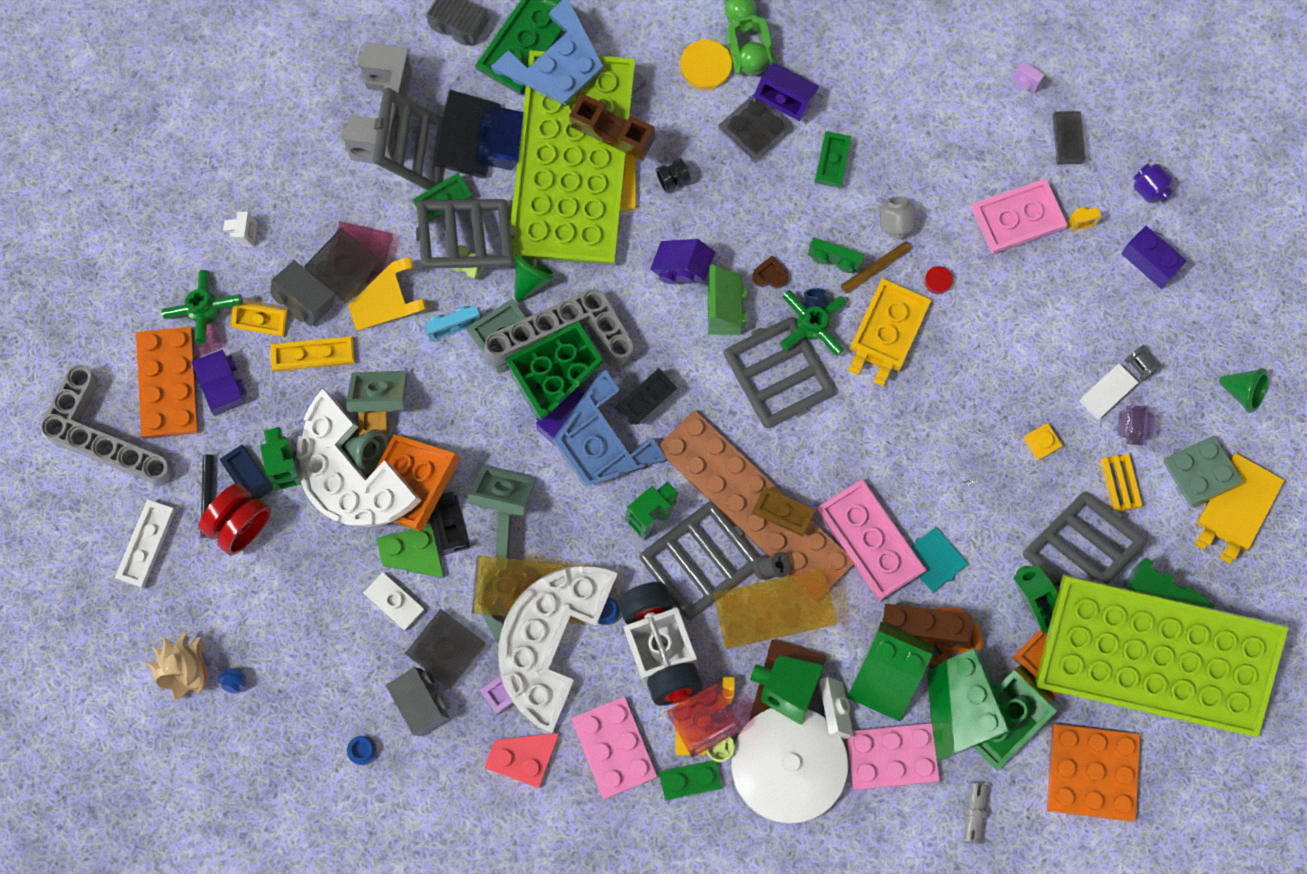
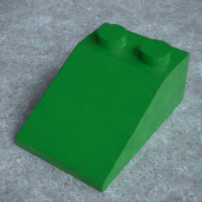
M880 622L847 699L900 722L933 655L934 644Z
M1021 665L1014 669L997 687L1015 731L974 747L996 771L1062 707L1045 689L1036 687L1035 679Z

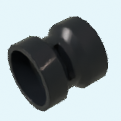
M682 158L674 160L669 166L662 165L656 168L658 180L665 193L674 190L676 185L680 184L683 186L691 182L689 171Z

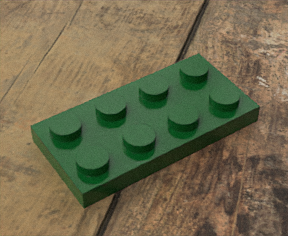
M520 0L475 64L476 70L521 95L526 85H520L513 82L507 76L496 74L491 66L509 50L528 68L530 51L546 52L553 46L564 30L549 17V12L561 1Z

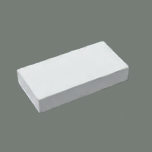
M1118 363L1079 401L1099 420L1138 384V381Z

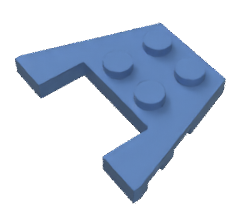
M562 0L549 12V17L566 32L529 68L521 63L509 50L491 67L496 74L507 76L513 82L520 85L524 84L534 89L535 92L566 106L602 73L604 68L570 1Z
M606 370L599 372L552 440L584 486H589L666 459L653 438L647 439L632 452L628 453L603 417L598 406L620 391Z

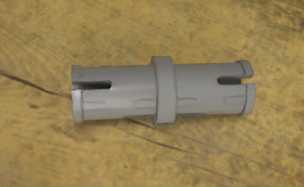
M970 783L968 807L964 809L966 822L962 842H971L973 831L972 844L981 845L983 819L987 818L985 803L989 786L981 784L979 796H977L979 784Z

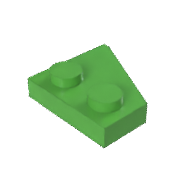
M432 525L425 526L422 532L411 529L376 538L383 567L425 574L439 579L444 578Z

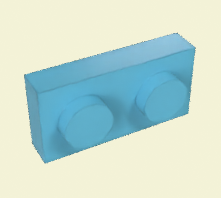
M475 305L472 307H460L455 310V313L447 316L437 315L432 317L429 322L424 323L430 342L467 329L469 325L480 319V314Z

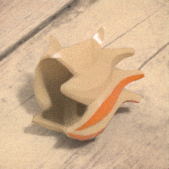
M185 631L179 636L173 646L164 636L163 648H152L156 654V663L145 662L151 669L153 679L158 687L172 690L175 701L183 697L189 690L200 693L208 681V671L202 657V649L205 643L204 641L200 643L201 637L198 636L188 646L189 636H187Z

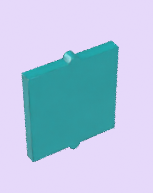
M937 527L933 528L921 539L917 538L915 544L911 546V549L926 569V572L920 575L919 578L932 593L947 581H952L953 576L968 565Z

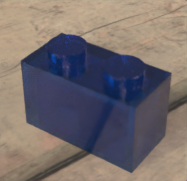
M492 106L487 114H483L481 130H484V137L480 140L478 146V155H482L481 165L512 171L519 161L523 112Z

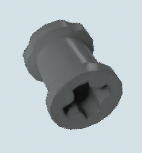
M1145 345L1140 346L1125 359L1126 363H1131L1138 371L1142 381L1162 366L1159 362L1156 363L1145 351Z
M784 552L774 553L771 557L761 555L754 561V572L761 580H768L773 576L785 577L791 570L790 559Z

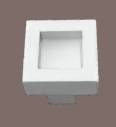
M238 212L237 219L225 220L223 231L230 232L229 237L235 238L242 246L254 247L258 222L248 212Z

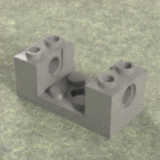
M365 42L364 51L359 52L357 65L361 68V79L365 80L366 88L378 91L391 88L408 98L413 74L408 48ZM393 102L385 157L391 160L394 159L401 106ZM349 115L348 124L343 125L341 138L345 140V151H348L351 161L375 164L373 161L377 130L374 129L375 118Z

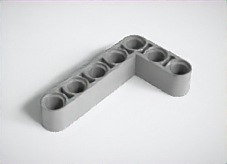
M591 289L492 333L486 339L483 357L492 366L505 364V358L578 321L582 328L587 327L606 362L612 367L620 368L627 364L633 351V343L606 296L599 290ZM593 303L597 305L598 308L592 309L587 304ZM563 314H571L575 319H566ZM539 325H547L551 330H543ZM600 326H608L611 331H604ZM521 335L527 340L523 342L518 341L515 336ZM493 346H498L503 351L497 353L492 351L490 348ZM620 348L625 354H617L613 349Z
M75 365L70 368L42 421L41 431L55 445L154 485L162 486L169 483L173 477V469L163 457L79 423L97 389L98 381L89 368L84 365ZM88 377L83 385H77L80 378ZM75 401L73 408L65 410V405L68 402ZM63 425L60 433L52 435V431L56 426ZM88 435L87 441L84 444L77 445V441L81 436ZM109 445L113 446V450L110 454L102 455V451L105 447ZM135 455L139 457L134 465H127L130 457ZM157 466H164V470L160 475L152 476V472Z

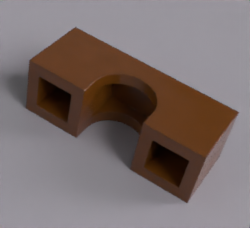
M583 93L579 96L569 115L573 129L644 161L655 140L654 126L633 116H629L628 120L621 119L609 112L606 104Z
M885 603L883 623L920 639L937 641L941 645L971 649L974 620L971 614Z

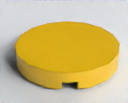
M698 40L691 43L684 49L680 58V72L691 87L699 90L718 88V86L728 80L732 71V58L728 50L721 43L713 40Z

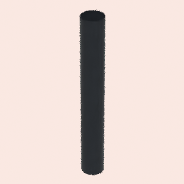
M211 454L203 455L201 517L213 501L214 455ZM200 531L201 538H208Z

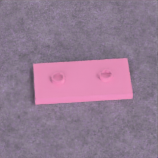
M863 478L816 508L817 513L842 549L854 563L853 565L879 602L926 572L921 561Z

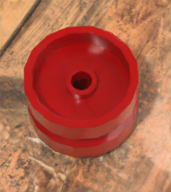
M241 483L232 484L222 491L207 507L198 524V529L209 539H217V546L230 556L238 554L245 549L262 531L271 515V508L258 498L252 500L253 493Z

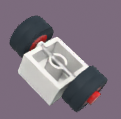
M649 582L623 593L618 599L623 619L628 624L623 626L644 689L648 687L654 704L657 706L678 704L696 695L703 688L698 673L697 659L678 607L672 609L673 603L667 586L663 582Z

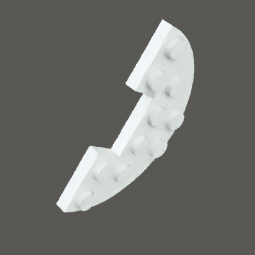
M322 389L315 397L304 417L306 424L302 436H298L296 458L300 460L301 484L307 497L324 515L349 526L375 527L397 520L412 510L422 500L389 462L383 461L368 478L363 475L341 449V446L356 431L358 425L328 391Z
M576 566L554 571L529 586L516 600L505 619L498 650L499 668L504 687L516 708L530 722L550 733L554 730L574 679L549 670L554 654L570 616L588 624L597 625L617 576L616 572L590 566Z

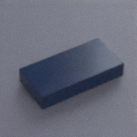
M243 444L219 459L234 483H241L253 493L252 500L260 499L273 491V488Z

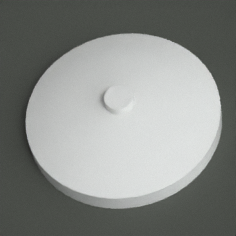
M772 708L750 720L735 741L734 752L731 756V772L735 787L747 806L768 820L785 824L809 821L827 811L836 802L844 788L848 772V759L841 737L829 734L827 720L812 710L807 709L802 724H799Z

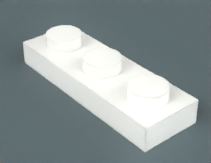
M150 500L146 501L116 573V580L144 589L176 510L174 508Z

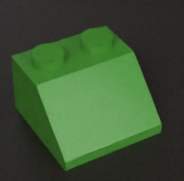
M710 265L708 335H740L742 326L747 325V310H742V301H746L747 287L746 284H741L740 274L717 265Z

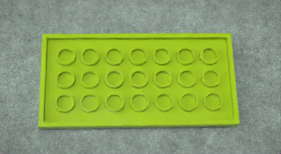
M530 51L528 68L545 52ZM598 56L604 71L566 106L526 86L510 225H514L515 233L514 239H512L514 257L516 255H525L532 259L615 265L626 153L573 129L569 115L579 96L583 93L606 104L607 110L615 116L628 120L631 114L635 58Z
M1063 574L1035 685L1041 689L1259 738L1289 627Z

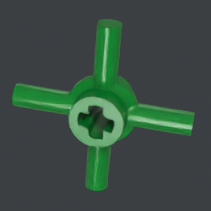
M207 270L199 271L198 289L191 291L187 295L184 305L162 309V317L164 319L188 315L193 321H196L195 342L197 344H204L206 342L207 324L217 319L219 309L243 304L241 294L216 298L214 294L210 293V272Z
M788 290L782 296L799 315L797 319L798 329L780 342L783 350L787 351L804 337L809 340L820 338L836 357L845 350L828 332L830 326L829 317L847 304L842 296L836 298L823 309L816 306L806 308L791 290Z

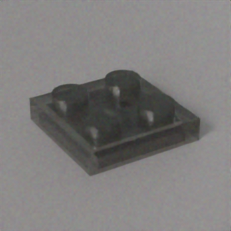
M753 94L719 124V129L754 163H757L793 130L794 126L775 108L754 98Z
M341 227L304 267L333 291L335 295L347 303L383 263L380 258Z
M440 609L405 652V655L451 690L485 647L486 643Z

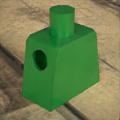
M1039 564L1031 567L1023 566L1014 575V582L1029 612L1042 633L1046 634L1048 633L1056 604L1057 591ZM1046 599L1048 601L1047 607L1043 609L1037 600Z
M777 656L772 670L756 664L750 680L765 686L761 698L764 704L796 723L802 724L824 666L789 657Z

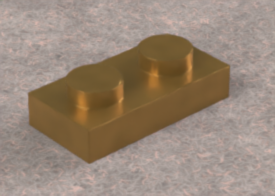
M764 486L752 514L803 537L816 509Z

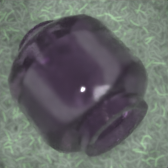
M1126 405V409L1119 412L1118 436L1126 438V444L1143 445V440H1149L1153 437L1154 413L1150 412L1149 407Z

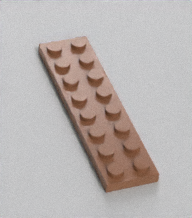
M695 410L658 445L664 453L666 460L709 501H712L762 552L770 557L774 553L784 552L791 562V570L788 572V576L816 603L853 566L854 563L848 554L812 520L802 537L752 514L764 486L782 495L784 494Z

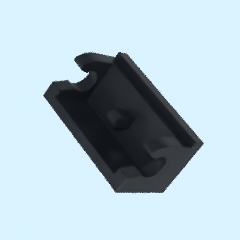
M658 368L614 408L620 414L623 413L631 425L634 423L637 425L670 396L677 387Z
M453 492L443 493L430 516L440 556L470 549L457 495H453Z

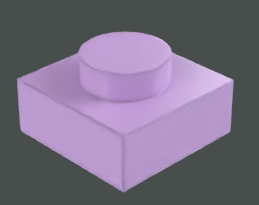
M1022 61L1016 69L1013 80L1016 81L1017 86L1022 90H1029L1035 93L1045 75Z
M501 676L480 689L481 694L496 715L513 704L504 687Z

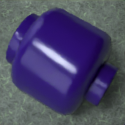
M1148 163L1133 177L1135 180L1134 189L1148 203H1153L1157 200L1162 203L1173 193L1170 187L1174 183V178L1160 164L1150 165Z

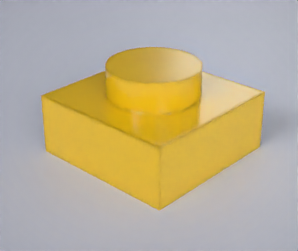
M1081 207L1072 213L1067 222L1070 232L1096 226L1102 216L1098 207L1091 209Z
M1048 423L1025 435L1023 438L1037 461L1061 449L1063 446Z

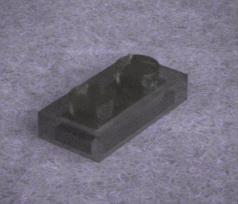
M1055 111L1052 117L1057 164H1083L1086 158L1081 111Z

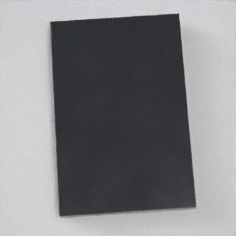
M450 89L447 94L433 165L484 179L487 174L500 104Z

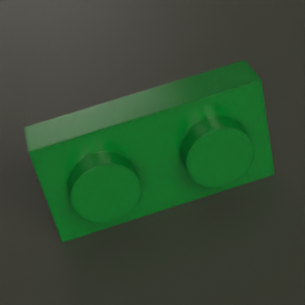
M825 131L815 183L841 188L851 136Z
M456 173L412 199V202L416 207L417 202L420 200L469 199L472 197V194L460 174ZM428 211L429 222L444 214V211Z
M813 237L807 256L812 257V260L819 264H827L828 262L837 265L838 269L843 272L852 273L853 271L859 272L865 254Z
M714 760L659 771L665 801L722 789L717 763Z

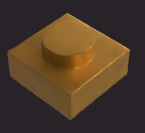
M384 410L368 411L365 413L358 412L359 435L371 430H379L388 435V412Z

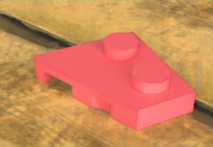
M553 733L495 740L484 768L539 788L559 735Z

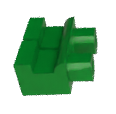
M280 427L265 430L266 443L261 444L260 449L266 477L275 491L302 485L300 472L293 461L296 457V452L288 438L283 436Z
M668 481L658 490L653 486L649 487L627 506L625 521L645 540L652 534L656 518L662 521L669 519L670 510L677 504L675 498L678 497L679 493Z

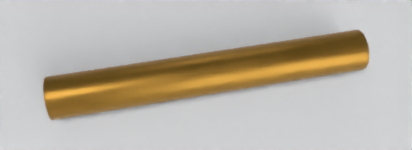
M904 241L841 284V288L846 294L909 252L911 250L910 245Z

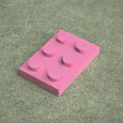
M1046 178L973 203L971 206L991 254L1064 230L1067 227L1065 218Z
M625 697L571 718L603 800L657 778Z
M932 723L853 731V737L846 739L852 791L940 781Z

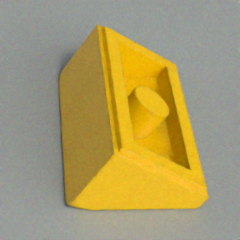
M243 299L242 305L232 307L230 327L284 337L290 309L282 305Z

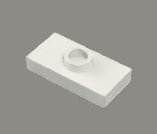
M383 572L363 592L367 598L405 632L425 611Z
M830 677L820 679L819 685L829 734L843 739L853 737L849 716L850 704L845 696L843 682Z

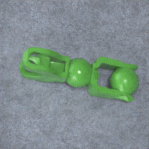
M723 0L725 4L724 14L729 23H731L727 29L726 42L733 60L734 73L739 76L741 71L748 75H758L764 72L768 65L770 66L773 62L776 63L766 20L763 17H757V6L754 0ZM750 30L751 32L758 33L760 43L749 42L739 50L736 38L738 32L747 33Z

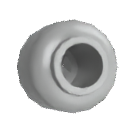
M896 196L888 198L887 202L883 203L880 207L881 230L895 239L903 238L905 234L912 232L915 227L914 205L905 197Z

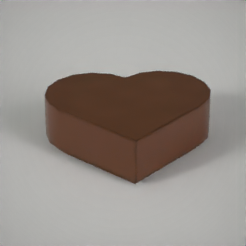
M772 255L756 267L753 272V281L760 287L770 285L778 289L787 284L788 273Z

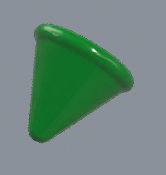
M525 255L515 256V300L523 301L556 279L553 271L542 263Z
M1259 368L1258 370L1222 376L1219 382L1245 408L1246 412L1252 413L1258 409L1265 396L1268 386V372L1264 368Z

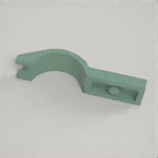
M498 512L495 568L489 571L481 581L477 595L479 609L496 643H499L503 623L495 620L488 613L485 607V599L490 585L499 577L508 575L511 517L505 512Z

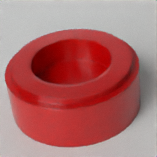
M935 266L928 270L924 283L931 293L943 294L949 290L953 278L947 268Z

